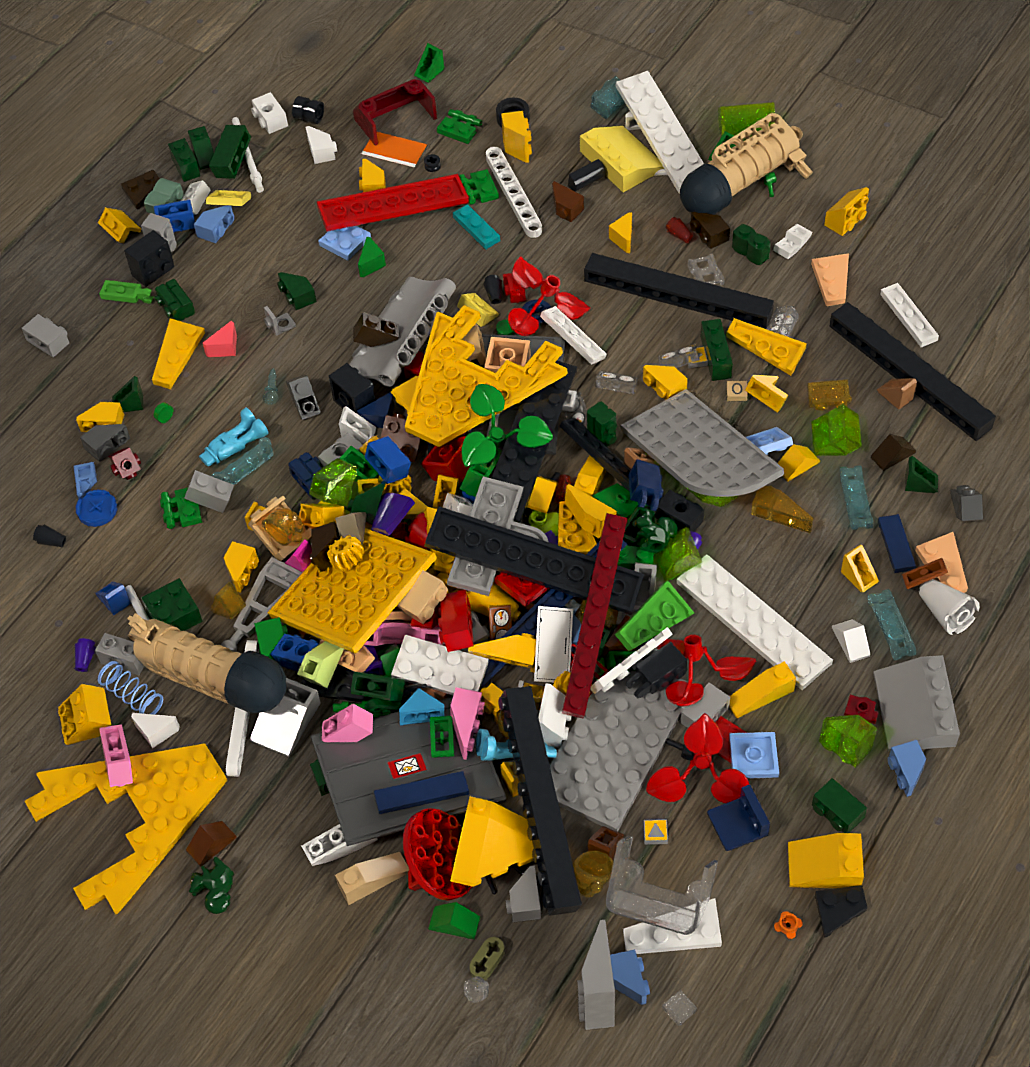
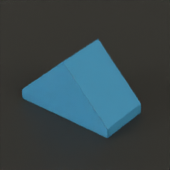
M420 688L399 708L400 725L430 722V717L444 716V704Z

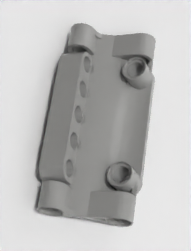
M408 277L401 288L391 296L388 304L379 315V318L399 324L398 340L374 347L360 344L353 352V359L349 365L357 368L365 379H376L385 386H393L401 374V368L412 362L430 334L436 313H443L447 308L448 300L456 289L454 282L447 278L427 281Z

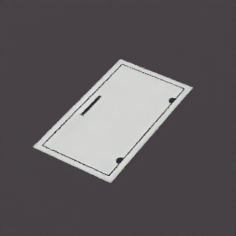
M538 606L534 681L554 683L557 676L564 671L570 673L573 609Z

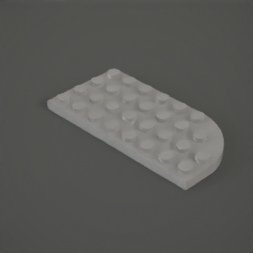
M687 389L621 425L622 432L682 485L699 494L715 497L744 495L754 492L784 475V468Z
M630 671L620 681L617 678L614 679L612 682L615 685L605 693L602 689L595 695L592 692L588 699L584 718H577L568 733L567 741L564 740L557 752L556 758L553 759L550 765L559 806L617 832L663 750L666 740L670 737L676 726L683 707L672 704L667 699V687L662 691H656L654 694L649 692L637 699L634 692L643 683L641 682L631 689L625 685L628 679L636 674V671ZM679 678V679H674L673 681H671V682L668 684V686H669L670 684L674 683V682H677V681H685V680H683V679H681V678Z

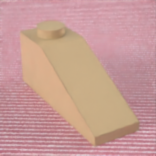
M397 852L357 863L336 874L335 877L340 891L348 905L408 874L409 867L401 853Z

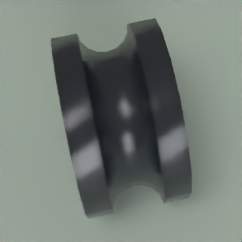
M430 154L424 158L425 169L428 172H436L440 169L439 156Z

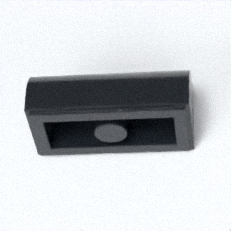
M598 159L569 174L568 187L576 192L604 177L606 170L603 163Z

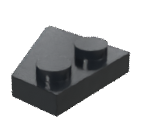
M862 885L815 891V899L824 937L830 936L834 930L840 926H845L852 918L858 917L867 911V903Z

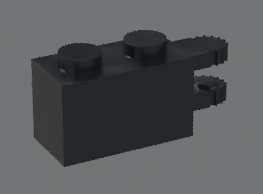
M669 642L636 665V674L628 679L625 685L631 689L641 682L643 683L634 692L637 699L649 692L654 694L656 691H662L671 681L685 675L687 659L672 642Z

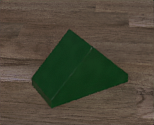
M136 376L132 377L112 396V402L120 403L123 412L143 410V392Z
M910 456L905 473V491L937 493L938 475L914 456Z

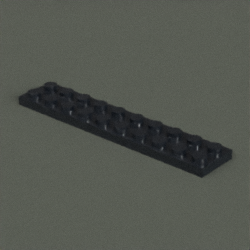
M556 361L555 363L567 368L568 374L523 399L510 432L516 428L519 429V422L524 417L536 416L546 423L553 435L577 372V366ZM515 433L511 437H507L491 479L523 487V493L514 518V522L520 523L550 442L534 448L524 447L517 442L518 433Z
M438 506L424 547L587 600L596 561L594 557ZM617 565L608 608L631 615L644 574Z

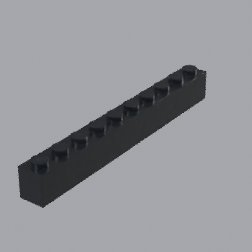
M592 253L584 268V282L733 321L735 318L767 329L773 314L774 300L604 255Z
M847 302L831 314L830 328L894 378H915L917 381L915 394L973 440L977 441L993 428L996 416L989 409L983 407L975 398L970 397L959 386L948 380L945 375L939 373L929 363L917 356L915 352L909 350L901 341L896 340L885 329L874 323L871 318L861 313L858 308Z
M531 686L508 688L502 693L498 704L500 711H503L504 731L508 732L509 736L508 749L514 758L513 772L518 776V794L520 797L522 796L524 803L522 807L523 816L527 818L529 825L527 829L528 838L530 841L532 840L534 847L532 856L534 862L538 865L537 878L544 892L542 897L543 905L548 910L549 916L576 912L582 905L532 688Z

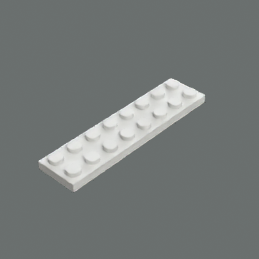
M648 71L617 81L616 88L680 194V188L684 179L690 172L704 164Z
M707 554L677 578V584L769 663L775 666L785 661L796 677L795 685L801 690L805 689L832 665V658Z

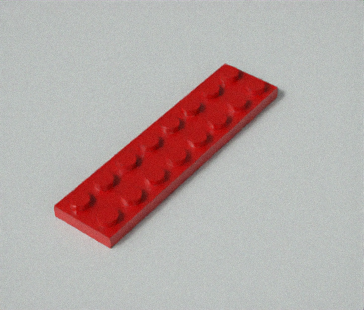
M454 174L317 201V208L326 231L466 204L469 203V197L459 175Z

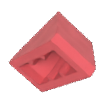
M230 321L203 342L207 357L236 356L237 333L234 322Z

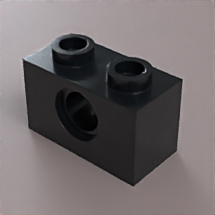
M669 489L659 501L658 508L655 511V518L659 519L665 516L672 519L677 525V531L686 534L687 531L695 532L703 522L704 509L699 504L684 498L680 493H675Z

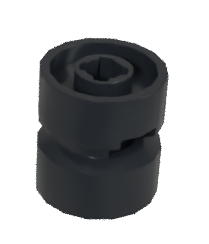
M297 96L292 106L293 118L306 120L314 124L320 123L324 114V103Z

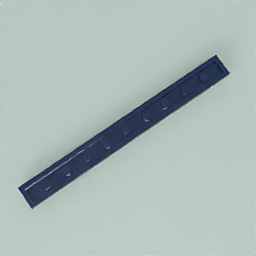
M600 541L586 555L596 558ZM622 541L621 551L627 546V543ZM550 589L501 638L514 635L521 636L522 633L536 636L538 606L564 608L575 596ZM489 659L480 690L507 663Z

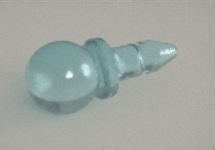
M274 368L269 373L268 386L264 387L265 392L263 393V401L268 405H273L278 401V388L275 387L276 372Z

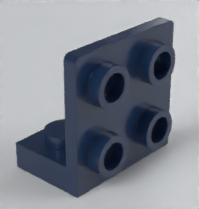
M750 784L741 788V795L738 799L707 811V815L725 851L743 846L769 834L770 822Z

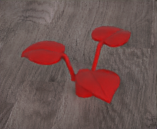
M521 256L517 259L512 269L514 282L523 289H528L529 287L536 289L541 286L542 295L529 313L522 308H514L510 311L508 323L516 334L530 336L537 331L539 322L531 315L544 297L554 295V302L558 304L557 308L570 320L578 319L590 310L587 304L567 292H559L561 282L558 277L549 275L546 279H543L542 274L537 268L526 262Z
M689 635L684 638V641L666 639L656 647L659 650L669 642H672L683 656L689 659L688 683L677 681L670 684L666 689L667 699L672 704L678 706L695 704L703 697V686L698 683H692L693 662L699 661L703 653L713 669L720 671V677L729 681L745 678L756 664V658L724 657L715 664L707 652V647H702V639L698 635Z
M704 713L688 727L684 734L685 746L694 753L693 760L690 761L684 774L680 776L678 769L673 766L660 768L650 777L646 787L648 794L665 802H675L680 800L686 793V784L683 780L687 777L693 766L699 769L709 767L713 778L716 780L711 785V793L718 801L728 803L740 797L741 788L749 785V781L737 769H726L720 774V777L716 774L714 763L711 760L712 755L717 754L721 750L723 738L716 723Z

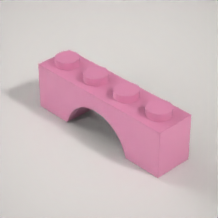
M384 620L364 644L369 646L402 644L404 636L408 635L446 646L440 642L439 631L441 630L439 624L433 629L412 627L411 622Z

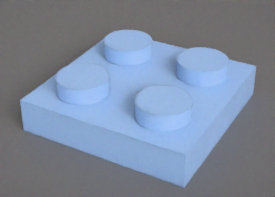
M358 226L331 230L319 240V246L349 261L364 246L366 237H371V233Z
M778 427L746 437L767 455L768 452L782 451L787 446L793 445L792 437Z
M775 732L729 734L732 769L741 771L747 778L779 777Z

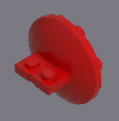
M427 808L415 813L408 820L403 833V850L409 867V889L416 891L423 888L435 898L446 901L458 899L471 889L472 886L450 881L462 832V826L454 815H449L439 809Z

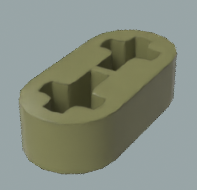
M490 937L480 947L470 963V974L474 980L485 981L491 976L505 954L502 940L497 937ZM495 945H497L499 952L494 951L491 954V956L488 957L490 954L489 947L494 948ZM485 961V972L480 971L476 973V966L481 967Z

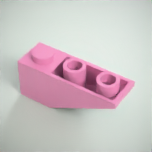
M456 687L451 702L450 716H452L453 729L464 760H467L468 752H473L475 738L472 737L479 730L480 720L477 719L478 715H483L485 702H481L482 692Z

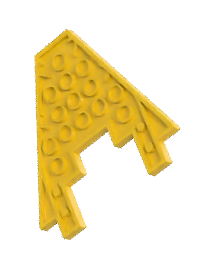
M465 305L453 318L437 312L405 423L406 432L438 447L446 444L491 418V414L479 416L471 409L470 398L476 385L487 384L499 390L505 400L504 409L502 410L504 411L568 374L566 367L555 363L563 354L562 348L545 341L524 367L506 360L499 370L494 373L467 361L475 349L474 345L462 340L481 318L480 312Z

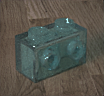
M617 76L607 80L602 89L596 90L591 96L590 107L605 119L625 103L616 88V82L620 81Z

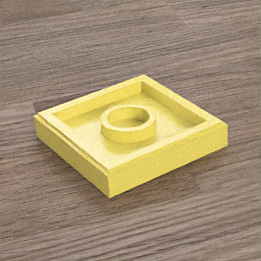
M215 190L206 197V204L243 206L251 199V192Z

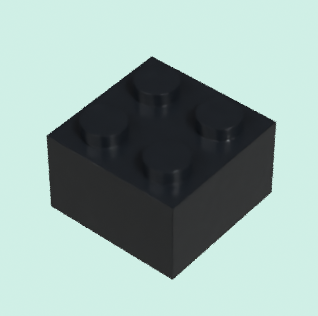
M154 230L124 250L131 275L145 287L175 267L168 241Z
M348 363L329 375L333 401L342 409L348 407L357 414V410L376 401L373 383L368 378L365 379L357 368L351 367Z

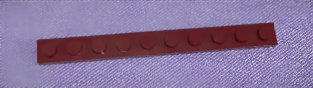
M606 513L562 714L582 719L585 716L626 528L627 518L609 513Z

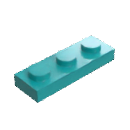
M468 204L453 212V218L485 250L500 242V235Z

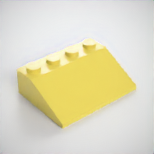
M624 126L593 128L580 135V152L591 162L599 159L605 167V176L623 193L653 177L658 170L664 169L659 159Z

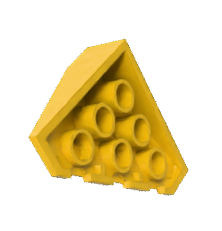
M470 796L450 881L474 887L481 884V878L491 874V877L495 878L508 872V866L517 863L520 867L534 861L532 856L533 843L532 840H529L527 834L529 827L527 819L492 801Z

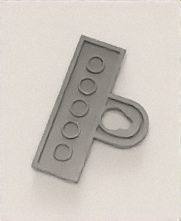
M483 476L470 517L548 542L547 536L540 529L514 522L523 487ZM455 557L447 585L489 596L497 571Z

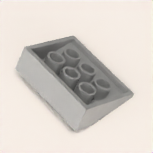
M943 655L919 657L874 671L873 674L888 751H891V747L914 740L918 741L921 749L956 747L960 732Z
M600 920L581 970L582 979L577 980L579 1021L584 1022L585 1030L615 1026V988L606 921Z

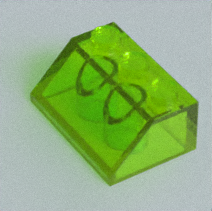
M774 102L718 107L721 137L725 131L735 136L767 115L775 113Z

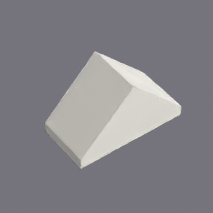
M348 407L343 408L339 421L341 437L349 433L360 443H366L374 436L376 427Z
M852 619L832 626L850 663L870 657L864 625Z
M132 713L131 716L136 728L152 748L171 737L180 728L176 716Z

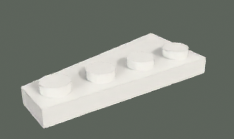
M668 627L591 686V691L594 695L601 689L605 693L615 685L612 682L614 679L622 680L629 674L628 669L630 667L635 670L636 665L643 660V657H648L658 650L656 647L672 635Z
M715 898L623 929L625 951L635 949L636 954L721 947L722 945Z

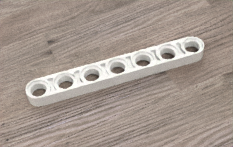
M498 147L488 148L486 150L487 163L523 230L531 238L540 236L542 234V224L502 150ZM491 154H497V155H498L497 157H494V158H493V157H490ZM497 166H504L505 168H503V169H497L496 167H497ZM504 178H511L510 181H503ZM510 190H517L518 192H517V193H510L509 191H510ZM517 202H524V203H525V204L522 205V206L516 205ZM524 214H530V215H531V217H529V218H524V217H522V216H523ZM533 226L538 227V229L534 231L530 230L529 228Z
M247 640L245 652L255 651L259 653L258 641ZM236 707L226 762V775L239 777L250 712Z

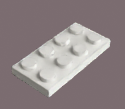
M405 635L391 676L404 679L406 682L413 684H427L426 688L454 695L456 687L479 692L489 659L460 650L448 652L446 646Z

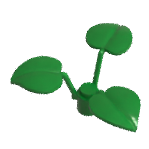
M478 384L471 395L470 406L473 412L479 416L491 414V430L486 437L478 431L471 432L465 437L462 445L463 464L465 467L490 462L495 457L496 447H501L503 441L515 433H518L517 442L528 448L539 447L549 443L553 439V435L546 423L536 416L524 417L519 422V429L516 428L506 435L503 429L495 426L494 413L501 412L504 409L505 400L503 395L491 385Z

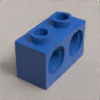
M284 633L271 655L281 667L298 672L306 653L320 644L312 639L309 641L305 640L299 635L292 636Z

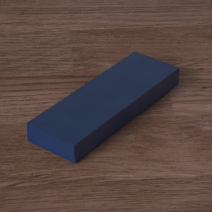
M899 514L878 517V525L894 573L915 569L916 564Z

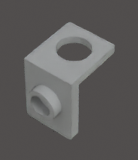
M268 306L264 307L266 316L264 322L268 329L271 328L276 336L296 327L295 322L288 313L276 318ZM282 320H287L289 322V324L285 327H280L278 325V323Z

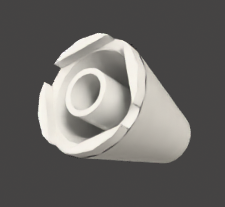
M934 579L920 585L919 595L944 630L950 635H953L952 632L957 634L963 632L975 620L973 614L975 610L979 611L980 607L979 602L974 597Z

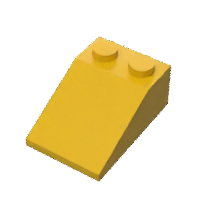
M835 833L788 842L789 887L843 888L862 885L864 870L861 834Z

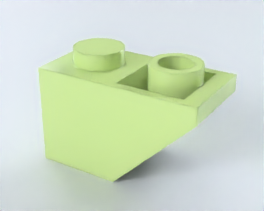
M324 641L306 653L297 675L310 683L328 688L344 649Z

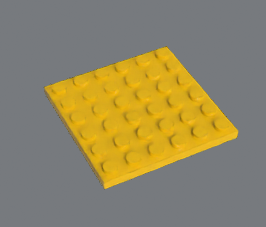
M365 528L362 545L365 554L362 556L363 560L357 562V566H352L351 570L346 568L344 571H341L331 564L325 571L321 572L317 565H313L311 562L267 613L272 619L280 617L281 622L356 654L410 591L422 570L426 571L437 557L434 552Z

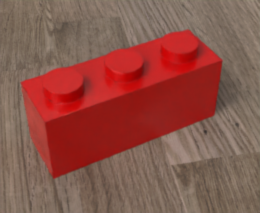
M466 590L447 593L441 604L437 605L440 616L438 618L441 630L439 631L440 642L446 645L448 652L473 647L471 605Z

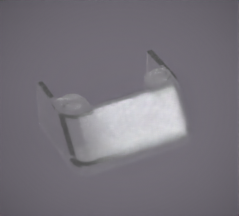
M628 835L618 841L606 896L608 910L614 914L683 935L693 933L698 928L711 897L718 861L712 860L704 867L702 879L693 881L688 886L685 895L644 883V869L642 865L637 861L629 859L633 836Z

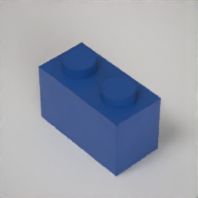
M389 436L367 444L365 459L387 484L408 477L411 462Z

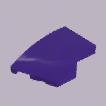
M384 493L381 497L371 530L390 536L415 502L410 497L401 494Z

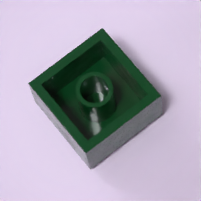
M180 578L141 597L151 619H157L175 626L180 631H186L203 622L197 605Z

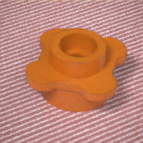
M784 911L781 913L779 922L774 924V929L776 932L784 933L788 939H793L796 937L797 929L802 927V920L794 914Z

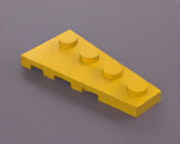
M735 318L726 332L727 338L792 376L807 343Z
M174 319L169 320L152 377L154 385L168 389L172 388L205 334L204 328Z
M560 501L558 546L586 555L597 544L592 534L582 529L565 501Z

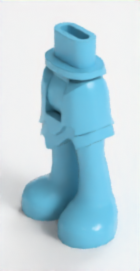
M245 407L240 412L241 422L233 429L223 432L213 439L208 447L204 448L205 452L199 455V458L208 467L213 463H220V461L227 459L231 455L244 450L246 444L268 435L269 433L264 423L260 419H256L253 413Z
M487 729L478 730L476 752L481 760L492 761L513 758V754L508 749V740L506 742H496L495 737L490 736ZM544 742L547 757L556 758L557 750L553 746H547Z

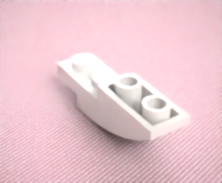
M339 824L303 844L301 847L311 865L315 866L344 857L378 839L375 838L347 846Z

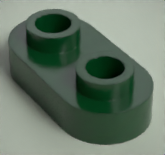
M372 698L365 704L364 710L372 713L374 719L399 712V708L404 703L401 701Z

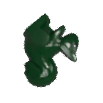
M646 511L644 515L635 521V526L641 530L637 532V536L646 539V542L641 545V550L651 553L660 552L669 543L670 538H674L677 535V525L668 517H661L656 523H653L649 511Z
M215 856L213 859L215 864L213 869L209 870L202 865L203 875L198 872L192 874L189 892L192 893V896H196L203 889L207 888L209 892L205 897V908L213 914H220L226 911L230 905L231 896L228 892L233 884L234 872Z

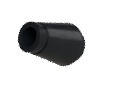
M489 275L484 279V288L490 303L499 304L502 301V280L498 275Z
M44 524L43 526L38 525L36 527L33 540L37 541V544L62 548L66 542V536Z

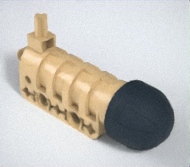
M771 113L716 147L712 154V161L693 170L684 179L680 188V199L688 212L714 215L731 203L732 196L782 164L789 171L796 168L805 179L809 178L813 171L805 164L804 159L807 155L799 148V141L803 135L801 129L796 126L790 127L780 115Z
M137 613L133 617L129 615L127 618L130 621L128 624L132 627L128 637L134 641L133 650L136 658L147 669L157 675L250 713H262L272 710L281 702L285 695V673L275 660L255 651H247L243 654L232 652L227 647L214 645L213 642L207 639L197 638L192 633L180 631L177 627L160 620L150 619L147 621Z

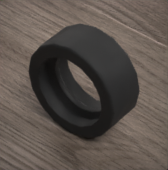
M512 97L506 98L497 104L496 119L500 127H502L501 114L508 111H523L524 118H528L529 122L530 112L526 101Z

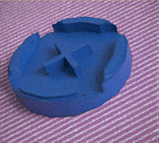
M106 490L89 491L85 493L86 496L80 497L75 507L77 517L81 523L87 526H102L110 522L117 512L116 499Z

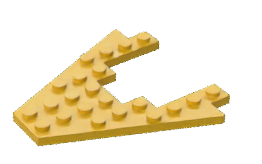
M206 744L129 756L133 783L121 787H110L105 761L36 773L45 790L25 800L36 822L95 788H98L107 804L128 793L145 822L143 825L125 834L135 853L73 888L85 910L106 898L114 913L118 914L227 782L225 774Z

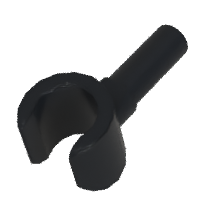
M669 738L666 740V744L682 751L681 757L683 759L693 760L694 753L688 750L685 744L677 743Z

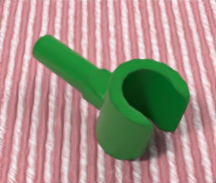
M774 172L766 174L764 184L768 187L770 197H774L772 183H776Z

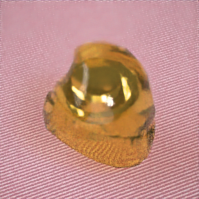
M288 508L276 509L263 519L262 527L280 545L287 546L291 542L298 544L302 541L303 523L293 510Z
M597 850L585 852L573 862L578 889L584 897H593L595 894L600 893L603 885L610 880L615 871L612 858L606 853Z

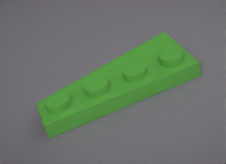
M666 581L616 632L615 636L630 651L658 635L667 627L670 628L695 613L669 581Z

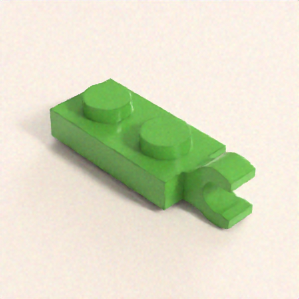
M105 280L99 293L101 299L137 303L138 299H140L144 303L151 304L154 296H150L152 290L148 288L142 289L141 284Z

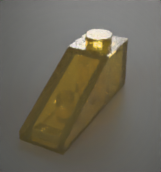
M765 485L758 489L752 502L751 515L811 533L814 518L781 490Z

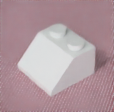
M548 683L545 684L538 718L544 742L547 746L560 748L562 740L567 741L569 728L565 727L566 721H571L572 716L562 714L565 695Z

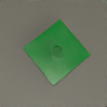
M618 483L592 496L616 510L617 516L625 517L627 520L638 505V502L630 500V492Z

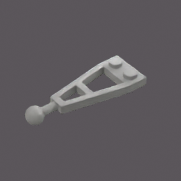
M271 557L260 571L233 626L236 632L230 640L223 641L221 645L229 648L232 652H237V644L244 635L250 637L256 631L254 623L266 621L270 618L267 612L284 593L268 607L256 602L266 580L287 591L303 572ZM251 610L260 614L248 626L244 625Z

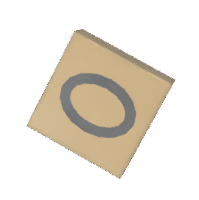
M727 381V401H747L748 396L747 391H745L747 381Z

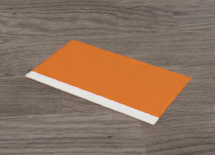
M377 132L378 145L375 146L369 140L361 154L415 167L428 144Z

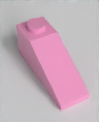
M122 724L99 728L110 787H121L133 783L131 762Z

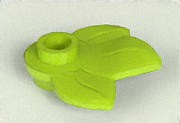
M534 510L529 515L528 522L530 526L540 529L543 533L551 530L555 536H558L559 513L550 512L545 514Z

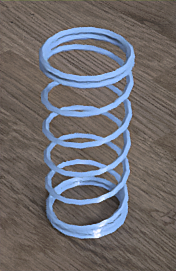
M111 661L101 669L98 675V683L102 686L106 685L107 690L114 692L116 697L122 698L125 704H131L133 710H139V713L144 714L146 707L150 705L155 697L159 696V704L150 714L155 715L163 704V696L159 693L156 694L155 690L149 691L144 696L148 688L147 684L144 683L137 688L139 678L135 677L129 681L131 672L126 671L121 674L123 667L117 661ZM117 664V666H115L110 671L109 675L107 676L106 682L102 683L101 678L105 670L109 666ZM116 669L114 675L109 679L111 673ZM129 673L127 681L121 687L116 689V686L121 677L124 674ZM137 679V684L133 690L124 695L128 685ZM117 680L114 690L109 689L107 685ZM145 685L146 688L143 694L133 701L136 692ZM125 686L122 696H118L116 691ZM135 690L131 702H126L124 697L130 695ZM154 692V694L150 696L142 706V703L146 696L149 693ZM143 697L139 709L134 708L132 704Z

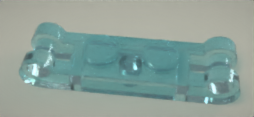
M267 437L261 438L256 447L244 453L242 457L229 464L223 471L214 472L211 476L233 485L273 456L270 439Z
M854 466V468L840 467V478L851 530L859 529V527L873 528V517L871 516L862 466ZM848 476H855V479L849 480Z
M887 589L879 594H868L869 605L873 608L891 649L893 659L898 660L905 655L909 657L916 655V647L891 591ZM904 643L905 647L900 648L898 644Z

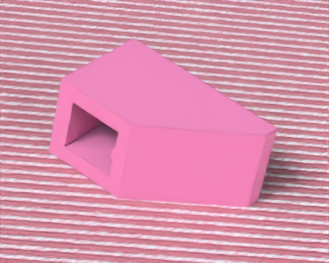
M351 704L323 721L322 741L358 742L373 733V714L355 704Z

